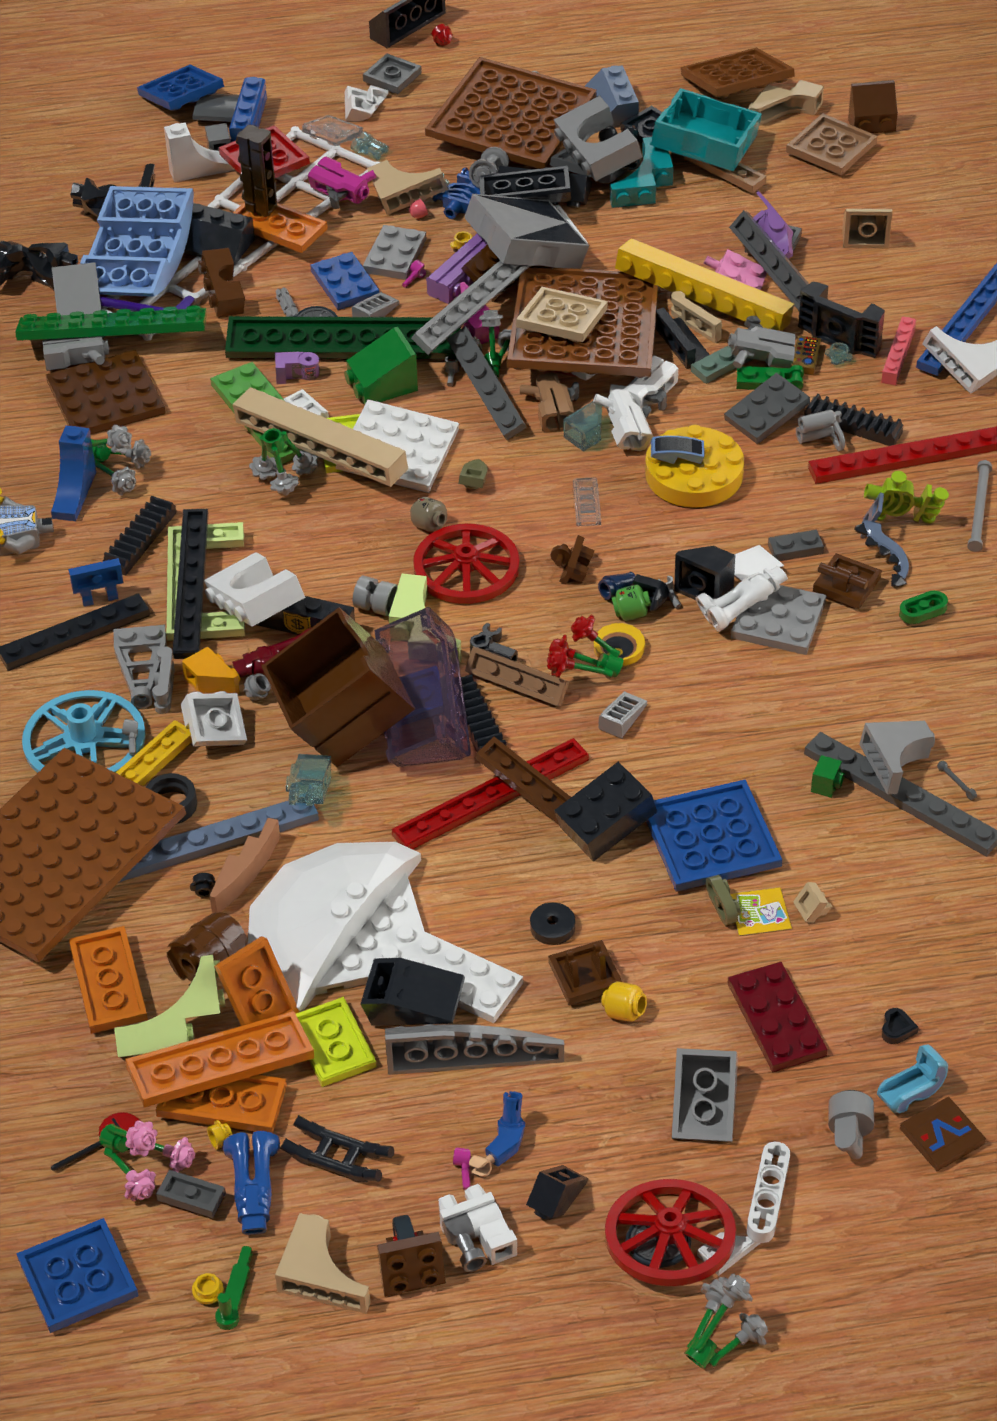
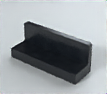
M665 308L656 310L655 329L686 369L691 368V364L710 355L680 317L673 319Z

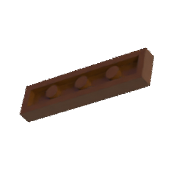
M495 737L476 753V760L559 824L554 810L570 799L571 796Z

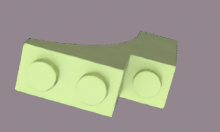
M402 573L389 614L390 635L409 637V660L460 666L462 659L461 640L442 631L431 620L425 609L428 595L427 576Z
M213 955L201 956L198 970L187 991L173 1006L162 1014L138 1024L115 1027L118 1057L145 1054L194 1040L192 1023L186 1024V1018L221 1013L220 1007H225L224 990L217 989L216 978H219L214 967L220 963V960L214 961Z

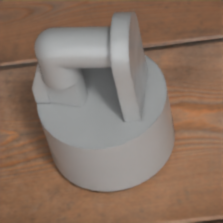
M845 1090L833 1095L829 1100L828 1126L835 1134V1145L838 1149L847 1152L855 1160L862 1157L863 1136L868 1135L874 1128V1102L870 1096L861 1091Z

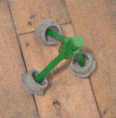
M498 310L483 311L484 315L479 317L482 320V326L489 327L490 352L485 355V358L498 378L500 376L499 369L501 368L502 358L505 352L509 350L512 330H503L499 333L498 344L502 349L497 353L495 351L494 326L501 325V318L503 316L498 314ZM473 337L482 351L483 347L480 340Z

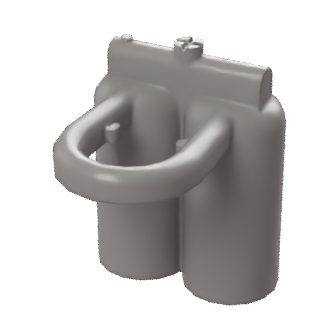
M826 410L799 417V427L796 428L798 442L801 444L830 436L835 448L838 451L845 448V438L839 426V423L842 422L840 418L842 413L840 411Z

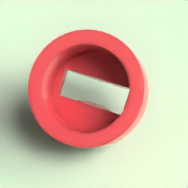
M421 199L416 200L410 205L409 211L412 217L420 219L428 215L427 208Z

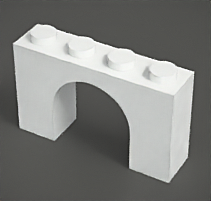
M257 552L204 580L207 587L205 594L209 601L217 604L220 609H225L231 616H236L240 622L244 621L251 627L305 598L295 574L285 569L273 576L267 559Z

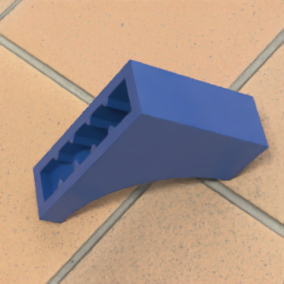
M65 426L59 440L60 472L51 515L52 519L76 522L96 475V466L90 429Z

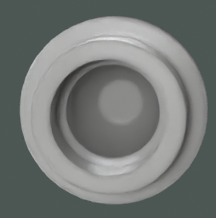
M256 674L246 679L243 691L251 700L264 699L268 695L271 686L264 675Z

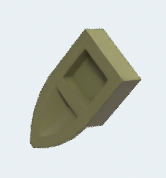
M480 459L466 463L460 473L458 484L464 485L469 489L483 488L488 470L486 464Z

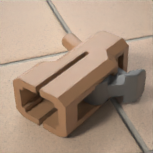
M549 373L536 377V386H520V394L532 395L539 399L538 418L542 431H557L554 416H556L560 431L569 430L575 426V412L572 401H576L579 398L578 382H574L572 387L568 388L559 382L557 374Z

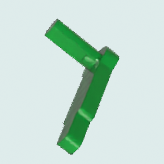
M250 1246L242 1247L238 1262L233 1265L226 1291L218 1295L219 1308L215 1313V1320L220 1329L231 1330L239 1323L238 1312L250 1275L249 1264L252 1257V1248Z

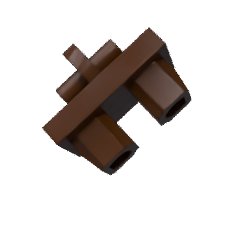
M578 535L571 549L566 544L557 545L552 549L550 556L557 566L565 565L559 582L567 584L569 578L582 583L589 569L587 566L595 550L583 546L584 537Z

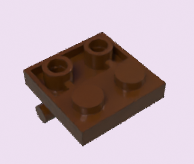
M835 553L828 565L820 563L818 572L821 574L813 584V592L824 594L826 597L860 609L881 579L882 570Z

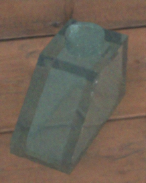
M592 401L564 419V438L580 450L585 451L601 441L602 406Z

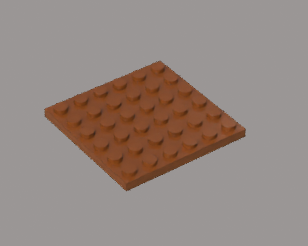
M479 57L427 125L425 136L484 152L489 147H498L507 153L511 161L537 169L547 168L551 162V157L556 155L563 145V141L559 142L554 133V129H556L554 119L596 98L597 90Z

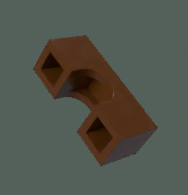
M222 248L202 251V259L198 261V269L200 275H204V289L209 291L210 308H214L217 317L244 314L245 296L240 281L228 282L233 280L234 262L230 249Z

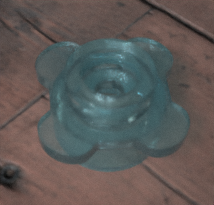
M834 343L830 346V349L825 350V355L831 359V363L834 365L851 361L853 358L852 354L848 353V346L844 343Z

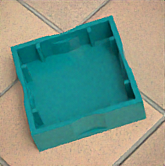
M680 88L673 97L671 105L664 109L655 121L650 145L734 171L757 137L762 113L720 102Z

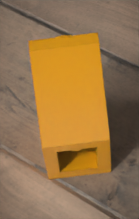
M209 647L182 660L184 679L197 692L214 694L225 691L227 693L240 694L239 674L234 668L230 669L225 664L221 655L215 654Z

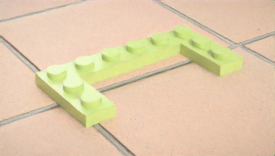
M243 522L208 524L207 549L244 547ZM182 526L168 527L167 641L174 640ZM228 612L202 613L201 639L245 636V622H240L236 616H231Z

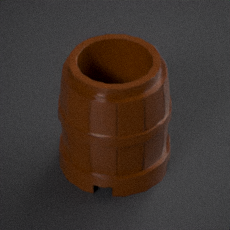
M223 912L212 913L201 921L194 923L183 936L177 937L169 943L168 947L171 949L167 952V958L176 975L180 979L186 977L192 983L198 970L201 956L213 955L214 961L220 960L221 962L247 946V937L240 924L233 917Z

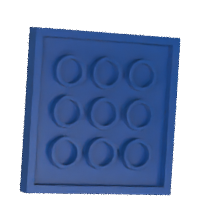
M746 779L654 800L657 813L649 818L646 823L676 892L706 885V878L715 875L728 880L782 867L781 855Z

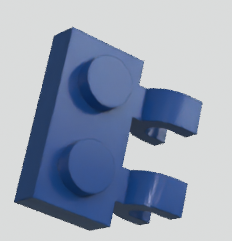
M119 558L68 569L73 594L80 593L84 607L94 605L91 590L105 587L108 601L119 599L116 585L124 583Z

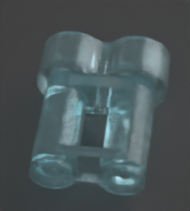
M364 131L359 138L353 140L351 150L359 154L364 153L379 160L383 153L386 154L389 151V146L374 139L373 135Z

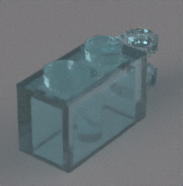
M298 755L296 763L291 764L290 776L286 778V792H289L290 805L306 803V806H313V804L324 803L331 782V756Z

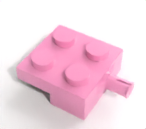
M728 249L720 261L707 255L703 263L715 269L716 273L761 290L767 274L761 265Z

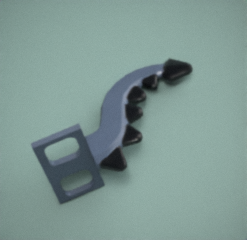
M880 492L864 516L862 523L857 525L854 530L861 534L860 538L864 539L867 536L865 542L867 546L879 547L881 556L890 554L891 556L888 561L898 564L893 567V570L898 574H892L891 586L895 588L906 585L905 578L908 575L909 562L903 549L882 532L881 524L875 523L882 513L884 493Z

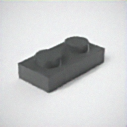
M817 529L768 538V547L771 554L778 561L818 555L824 552V545Z
M173 1170L168 1171L156 1193L158 1201L214 1218L226 1194L225 1187Z

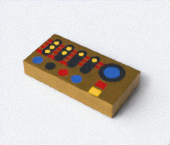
M798 335L794 360L791 366L800 365L803 367L804 374L814 375L821 338Z

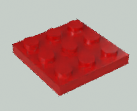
M275 125L266 128V130L271 131L275 178L310 164L309 156ZM236 141L219 147V155L241 174V164L238 162L239 145L236 144Z

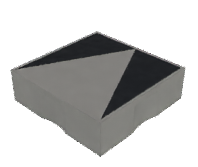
M472 194L464 218L477 234L487 242L489 248L503 264L581 269L589 245L549 200Z

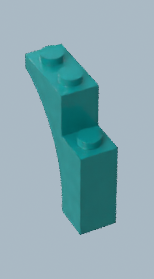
M652 137L643 138V161L638 169L625 179L611 184L610 203L612 208L655 204L656 187L673 185V164L669 151L651 146Z

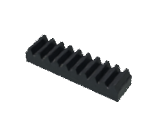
M818 393L804 411V416L826 410L840 411L842 413L840 416L842 422L839 423V426L843 432L887 446L896 445L903 433L904 425L899 418L896 422H893L892 416L884 419L883 413H880L877 417L874 411L871 410L867 414L863 407L858 411L854 404L851 408H848L847 402L839 405L838 400L835 399L832 403L828 396L822 400Z
M151 496L150 503H145V509H140V515L136 514L135 521L131 520L130 526L125 527L124 534L120 533L119 540L116 539L114 541V547L110 546L109 553H104L103 561L119 558L122 575L126 576L176 514V506L173 502Z
M473 675L447 681L446 685L456 701V711L476 752L484 747L493 737L507 746L506 740H503L502 732H499V726L496 725L495 719L492 718L491 711H488V705L484 702L480 689H477L476 681L474 682Z

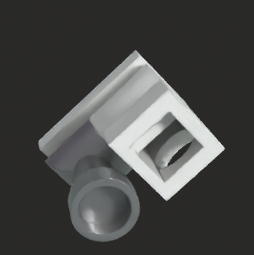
M476 1184L465 1190L467 1201L457 1204L454 1195L450 1194L439 1198L440 1227L447 1241L453 1245L457 1244L463 1253L460 1257V1262L464 1271H476L483 1267L487 1261L483 1251L479 1248H474L472 1239L476 1237L479 1238L491 1265L517 1256V1238L513 1231L509 1230L491 1192L485 1193L482 1187ZM507 1247L505 1251L501 1253H495L496 1250Z

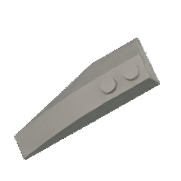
M428 1024L416 1027L399 1026L385 1029L388 1075L564 1062V1040L533 1032L504 1027Z

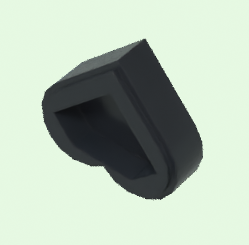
M890 1008L886 1011L882 1027V1038L885 1042L898 1044L918 1033V1026L905 1011L900 1008Z

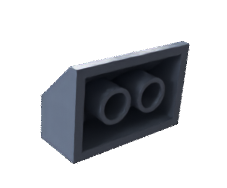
M623 65L602 68L585 85V87L596 89V97L600 96L609 106L614 124L610 126L618 127L621 122L639 113V101Z

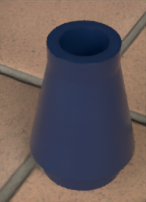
M628 572L604 576L598 583L601 596L606 600H612V597L616 596L615 594L618 589L633 585L635 574Z

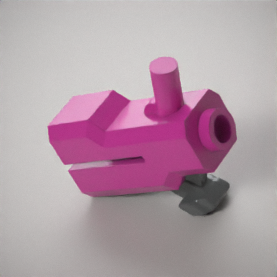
M327 156L323 157L317 163L318 166L315 165L308 174L311 188L328 195L331 206L334 209L340 208L339 201L349 200L356 204L361 203L369 194L367 183L376 178L373 170L358 176L343 169L340 162Z

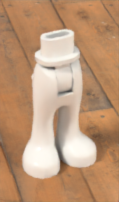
M779 566L771 570L766 568L763 570L764 574L759 572L752 574L722 597L712 599L709 595L702 593L696 597V602L706 620L710 624L712 623L717 631H721L746 609L757 602L767 600L770 594L776 592L780 588L779 584L788 580L786 573Z

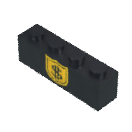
M305 596L302 600L256 625L299 635L305 629L315 626L339 607L354 621L355 613L352 606Z

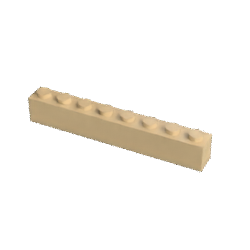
M250 387L233 403L237 423L263 434L272 428L279 429L281 432L286 431L288 438L297 448L390 487L408 470L405 450L307 411L302 407H297L282 399L268 395L265 392Z

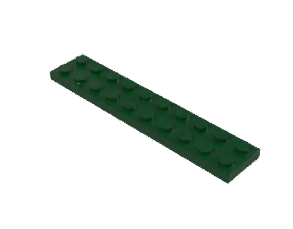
M229 316L225 346L226 358H275V353L312 352L319 358H351L392 328L399 327L416 353V359H445L447 356L448 359H456V355L447 340L442 342L428 355L411 339L433 317ZM461 327L457 329L453 334L461 330Z

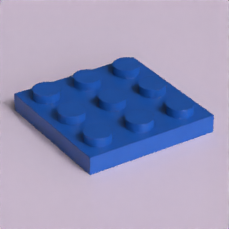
M189 64L137 87L139 96L174 111L180 109L182 105L188 102L198 101L204 95L216 93L218 89L224 87L222 78Z
M104 1218L16 1253L19 1264L50 1333L139 1296L135 1283Z

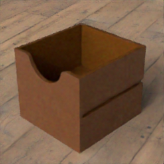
M340 607L262 665L290 729L336 767L340 766L415 710L385 648Z

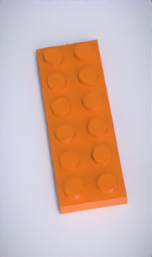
M292 1011L125 1060L128 1073L143 1107L146 1108L314 1059V1049L295 1012Z

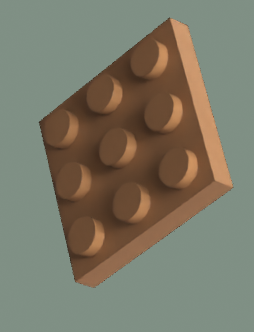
M822 113L786 145V152L830 170L833 173L842 175L877 143V136Z

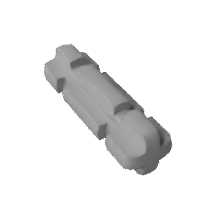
M278 288L276 290V298L280 302L279 304L286 317L296 316L299 312L287 288Z

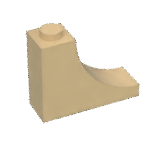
M388 160L367 168L368 172L373 170L376 174V178L372 182L387 215L410 206L418 199L425 200L448 190L440 168L423 173H407L391 166Z
M299 1213L275 1274L277 1292L367 1314L370 1306L369 1286L355 1282L344 1275L336 1267L328 1253L331 1238L329 1220L316 1214L307 1215Z

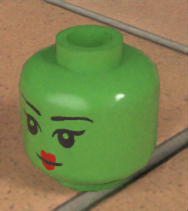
M639 585L618 589L615 594L616 596L612 597L616 616H621L624 621L645 617L647 615V607L651 606L648 591L643 592Z

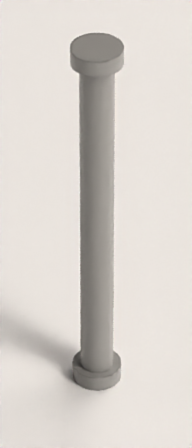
M982 460L977 465L979 476L972 533L967 544L968 549L973 552H978L983 547V541L981 540L988 477L992 471V464L987 460Z

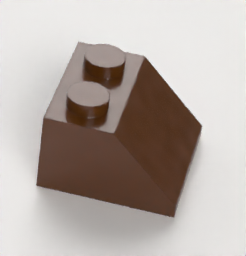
M894 80L851 84L849 124L869 133L896 131L898 111Z

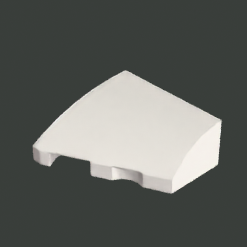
M370 85L368 91L347 86L344 92L345 121L355 122L370 118L387 97L388 90Z

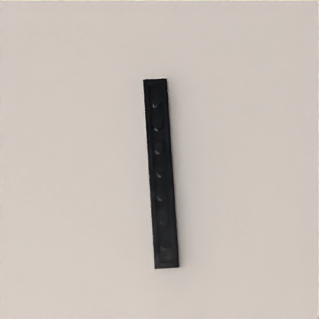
M183 509L173 659H186L200 651L209 520L208 509Z

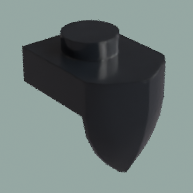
M639 574L633 580V585H639L643 592L648 591L651 600L650 611L652 612L659 609L670 594L669 588L663 581Z

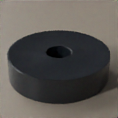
M550 902L542 904L530 916L531 933L536 940L544 944L558 945L564 943L575 932V915L569 907L561 903Z

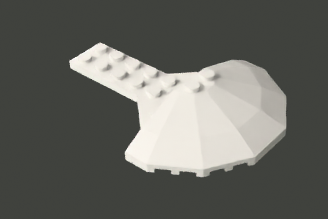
M397 842L336 843L283 865L250 905L248 944L261 936L268 939L300 1012L305 1010L316 995L327 993V989L344 986V989L365 985L374 958H404L464 975L465 980L457 1007L494 1024L522 986L523 976L424 931L408 879L409 875L420 863L421 853Z

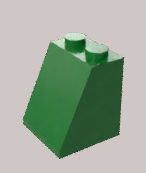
M399 327L392 328L346 360L347 371L344 372L348 385L351 384L353 386L356 398H360L364 406L367 400L383 402L418 391L416 353Z

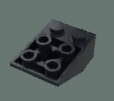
M374 958L360 1005L372 1026L453 1024L465 976L404 958Z

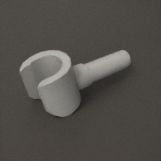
M447 356L445 358V371L448 373L447 386L449 387L453 386L454 375L459 372V360L456 357L455 361H448Z
M667 576V583L665 584L670 591L668 597L675 608L679 609L681 604L674 593L673 577Z
M125 719L122 734L129 735V755L134 756L136 755L138 722Z

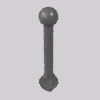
M938 762L937 768L949 775L966 792L968 799L973 800L977 798L976 791L973 788L969 789L948 768L947 762Z

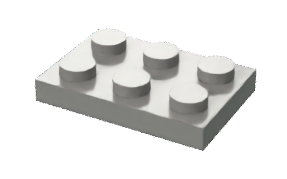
M383 225L363 264V268L368 274L406 280L411 272V264L417 260L427 239L426 232Z

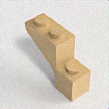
M799 80L796 86L790 90L768 85L762 92H759L757 99L749 105L748 109L762 113L760 125L789 113L815 115L823 103L824 86Z

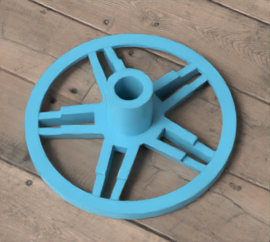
M98 690L67 693L48 701L30 717L22 736L24 755L29 765L38 773L45 766L42 762L53 759L63 748L70 751L75 750L76 754L81 756L82 753L90 752L91 761L95 763L97 762L96 746L129 748V735L122 734V729L102 727L116 704L125 708L131 714L134 721L138 722V735L136 737L137 754L143 749L145 744L146 732L143 718L133 704L113 693ZM79 698L101 699L92 708L83 703L75 704L67 711L56 707L64 702ZM44 715L63 733L43 742L42 746L32 750V731L36 723ZM128 753L121 761L107 769L116 773L134 756Z

